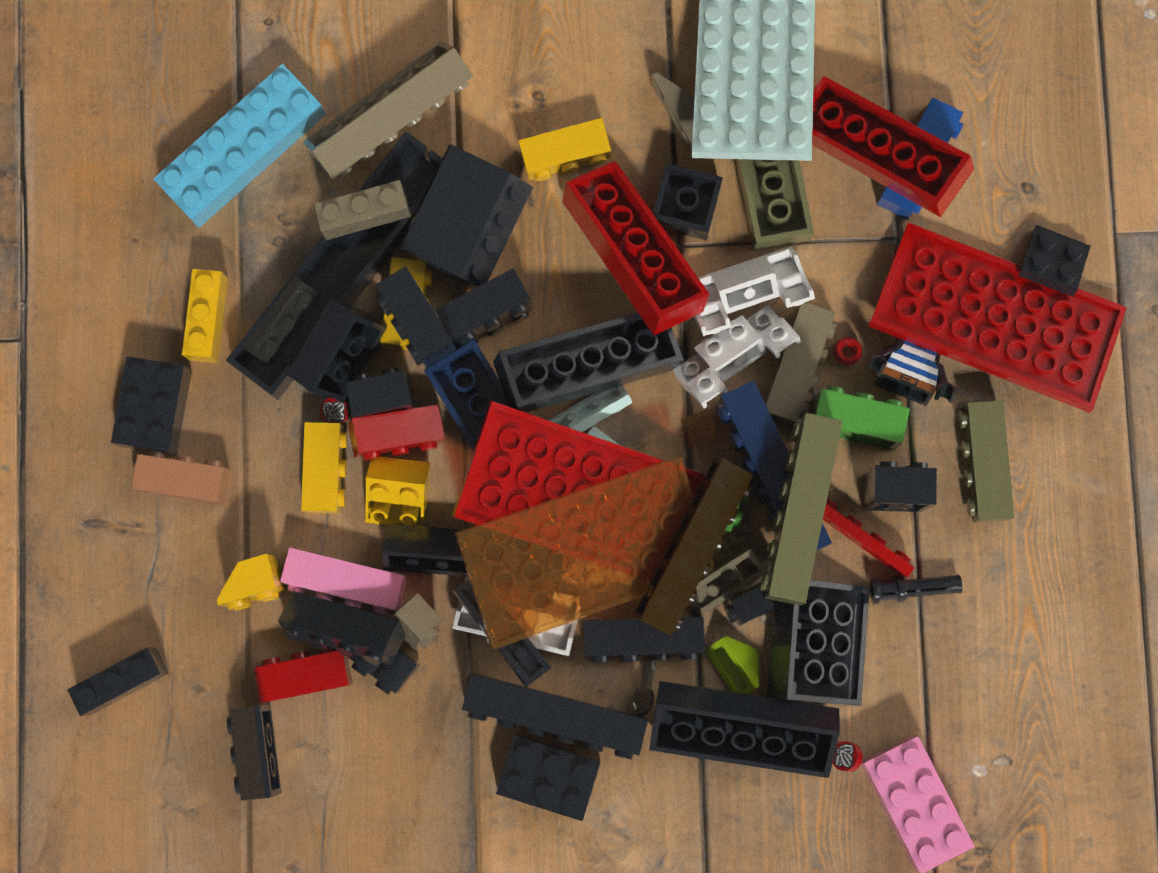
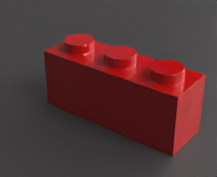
M438 405L352 418L348 422L354 458L363 457V461L381 458L380 454L391 452L392 456L408 454L409 449L420 447V451L434 450L438 448L437 444H440L445 439Z
M327 647V649H320L321 654L309 656V651L291 654L292 660L280 662L279 657L262 660V666L254 667L260 703L353 685L348 657L342 655L336 649Z

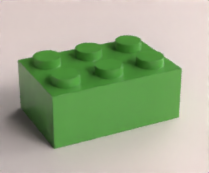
M827 386V389H821L815 397L812 414L843 420L839 438L895 450L903 443L910 408L903 407V402L893 399H886L885 403L873 400V395L860 392L856 393V396L844 394V389L835 386Z

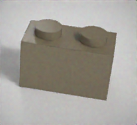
M417 593L395 613L393 620L399 621L406 634L404 641L415 652L420 646L426 649L437 638L440 632L438 627L442 618Z

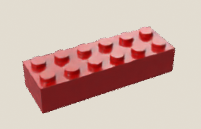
M824 75L814 88L812 145L933 214L942 217L974 171L971 155Z
M616 161L566 182L562 203L653 335L659 334L703 313L709 292Z

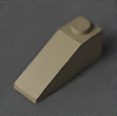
M656 72L652 74L651 85L692 154L695 97Z
M758 537L734 551L712 568L704 578L700 579L696 587L697 595L689 605L698 617L761 578L766 570H770L771 561L766 560L767 549Z

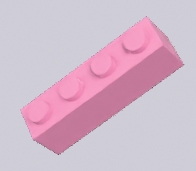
M289 547L280 582L288 584L287 590L304 594L305 589L317 591L315 596L317 598L333 601L334 596L345 598L344 604L361 608L362 603L374 605V612L390 615L391 610H399L407 577Z

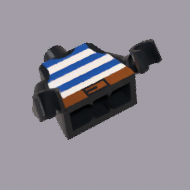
M903 339L899 341L898 345L889 344L876 354L871 355L864 367L865 370L870 368L877 372L876 376L878 378L874 386L927 406L935 391V400L944 397L948 400V403L952 402L956 387L948 382L944 366L940 363L939 353Z

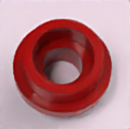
M841 338L833 347V357L842 366H853L862 357V347L854 338ZM845 347L850 348L852 356L845 357L842 354V349Z

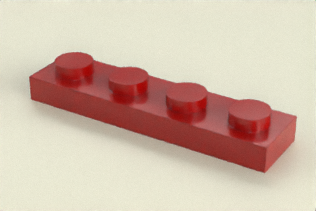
M827 498L823 521L899 576L909 577L915 567L909 564L911 559L899 550L891 551L885 546L887 543L885 539L874 532L869 535L861 529L863 524L849 514L847 517H844L836 511L838 506Z

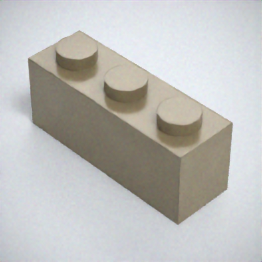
M400 180L314 204L319 226L326 240L411 217Z

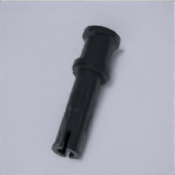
M959 574L906 580L901 576H895L894 579L889 580L870 578V598L872 604L876 605L879 601L897 600L900 603L905 601L907 597L961 594L962 579Z

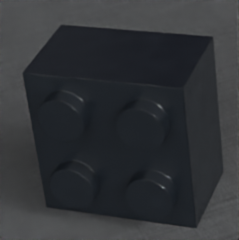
M666 163L653 212L663 229L707 241L723 177Z
M390 368L381 371L382 375L370 377V374H361L352 377L353 381L346 382L352 418L416 408L411 380L405 371H399V368Z

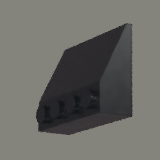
M449 144L398 248L466 288L475 289L488 282L533 187L512 173Z
M810 580L806 604L799 606L774 600L767 697L861 706L870 587Z

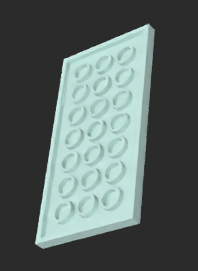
M700 0L692 158L812 160L815 0Z

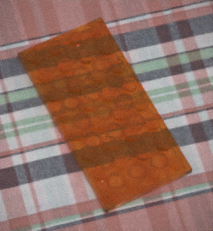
M677 456L455 533L489 643L493 650L643 596L693 498L682 457ZM712 558L710 560L711 567L709 572L715 570Z

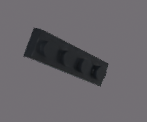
M478 572L453 590V593L525 687H528L551 669Z

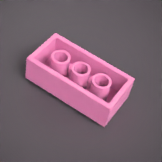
M911 735L862 760L861 766L914 871L924 873L975 847L918 736Z

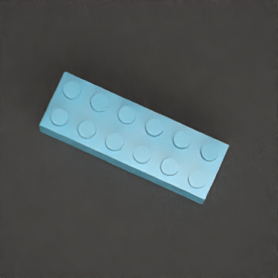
M281 64L153 179L194 224L200 228L320 121L326 113L317 99L284 64Z

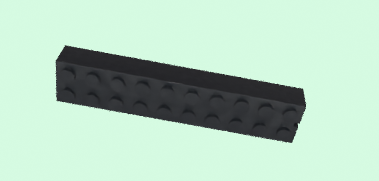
M405 131L359 191L400 180L411 217L326 240L323 236L226 361L275 399L279 400L294 381L287 375V372L292 365L293 359L299 354L306 342L309 332L313 330L320 318L323 308L331 298L351 306L355 303L400 245L442 157L432 150L428 152L427 147Z

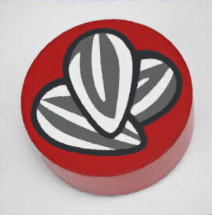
M328 398L320 407V417L325 423H340L344 425L350 417V408L345 401L342 402Z
M849 741L837 743L833 759L834 767L844 772L857 770L863 759L860 747Z

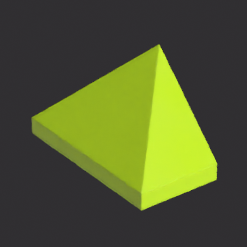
M728 636L723 637L705 649L708 657L731 692L748 694L759 687L758 649Z

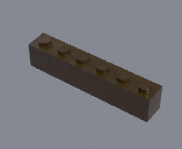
M713 457L632 615L633 618L669 636H672L673 632L680 628L683 622L682 615L687 605H690L697 595L696 587L700 579L704 578L711 567L710 560L714 552L718 551L724 542L723 534L727 526L736 519L738 514L737 507L741 499L745 498L751 489L752 484L750 481L753 477L751 473L724 458Z

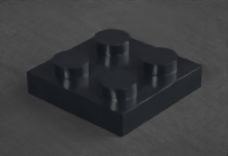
M1036 225L1032 231L1018 276L1073 297L1078 290L1091 246Z

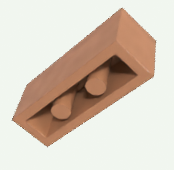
M148 450L147 455L137 454L131 489L138 492L224 505L230 470L222 467L223 462L205 459L204 464L193 463V457L176 455V460L165 458V453Z

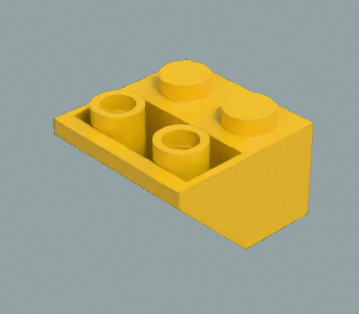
M389 457L371 460L366 475L365 523L381 525L403 524L424 527L430 487V462Z
M263 554L238 562L217 598L218 606L238 611L251 607V601L254 600L265 603L279 599V593L287 590L285 583L280 582L282 571L278 557Z

